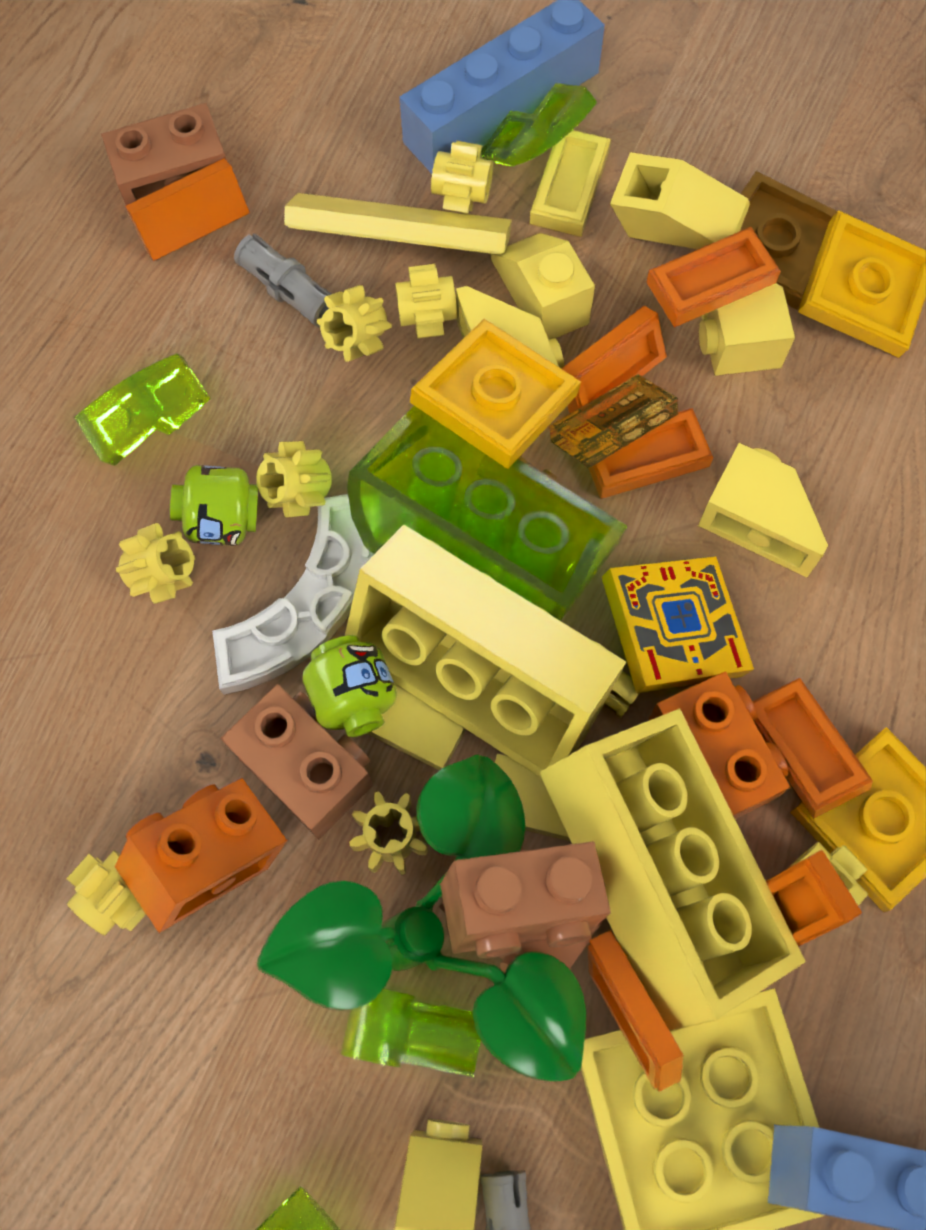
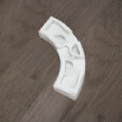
M376 489L324 498L326 501L325 505L318 506L317 532L313 548L305 564L306 570L285 598H278L272 605L257 615L235 625L212 631L219 689L223 695L252 688L293 669L309 658L315 648L329 641L346 621L350 614L359 570L377 550L379 510Z

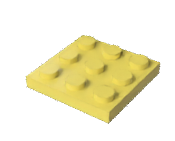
M775 988L760 991L718 1020L670 1031L684 1055L680 1082L658 1092L657 1088L653 1089L621 1029L585 1039L581 1072L624 1230H776L826 1216L768 1203L774 1125L820 1128Z

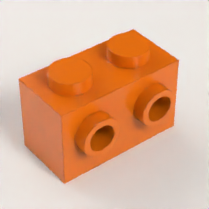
M726 671L658 702L648 720H652L677 709L681 710L735 819L777 799L791 788L786 780L789 770L782 753L774 743L770 741L765 742L754 722L757 715L749 694L740 685L734 687Z
M240 778L221 789H218L215 784L202 788L184 803L182 809L165 818L158 812L136 823L126 834L127 841L115 864V868L158 933H161L268 870L288 840L244 779Z

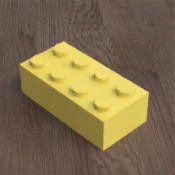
M403 525L359 570L345 636L354 635L359 638L360 642H370L377 646L383 654L395 684L539 777H541L540 771L577 751L588 735L626 664L625 660L406 525Z
M680 709L586 745L539 772L571 843L595 842L611 911L606 918L617 942L669 1031L718 1020L806 962Z

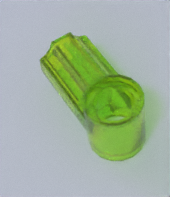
M383 989L368 1004L349 1010L340 1055L393 1067H401L403 1062L474 1077L481 1039L476 1031L472 1011L414 1001V995Z

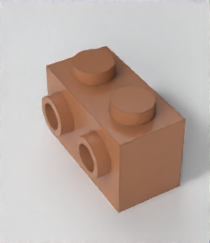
M207 103L101 134L118 188L126 205L223 158L226 159Z
M277 684L220 738L230 751L318 840L373 786L369 773L364 769L371 762L370 758L347 735L344 734L338 741L330 736L318 723L309 698L301 691L292 698Z
M594 841L453 861L440 883L452 954L477 950L478 958H493L521 950V943L547 939L549 947L577 944L591 938L590 931L611 913Z

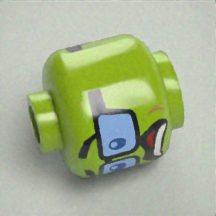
M206 465L192 466L186 473L184 485L172 484L170 520L182 521L183 534L189 542L239 545L245 539L247 532H256L257 484H249L247 473L240 468Z
M354 635L338 637L315 648L311 653L312 661L303 671V684L318 723L329 730L345 729L348 737L361 736L381 727L384 724L382 714L392 707L397 696L395 684L381 650L370 642H360L359 638Z

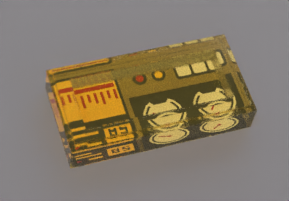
M637 374L549 426L551 443L587 468H591L678 415V398Z

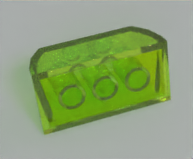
M413 406L349 471L347 492L351 518L364 546L370 552L375 554L403 525H406L423 537L434 541L441 548L470 566L491 576L496 582L530 603L546 610L560 621H562L617 547L628 527L519 459L509 469H506L416 406Z

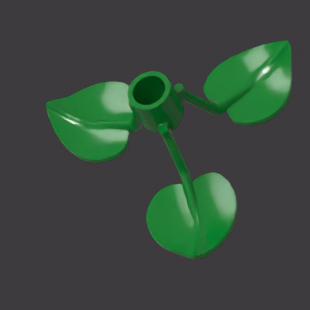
M476 754L465 760L443 767L430 777L418 798L417 821L424 839L435 851L444 855L456 856L454 861L520 852L526 828L523 805L511 779L490 758ZM446 873L425 897L417 901L415 907H410L385 920L383 923L380 900L370 888L350 881H335L321 885L299 899L284 913L270 932L257 959V968L264 974L283 982L314 1004L339 1011L359 1008L374 1000L386 986L392 970L406 971L422 963H426L432 971L442 968L485 977L495 985L485 989L476 998L472 1015L476 1031L482 1043L498 1061L517 1073L544 1082H559L573 1079L581 1069L586 1032L585 1000L578 980L563 962L548 954L527 952L515 957L509 963L504 974L500 968L493 964L446 956L440 952L444 943V929L440 919L432 910L436 902L442 897L440 883Z

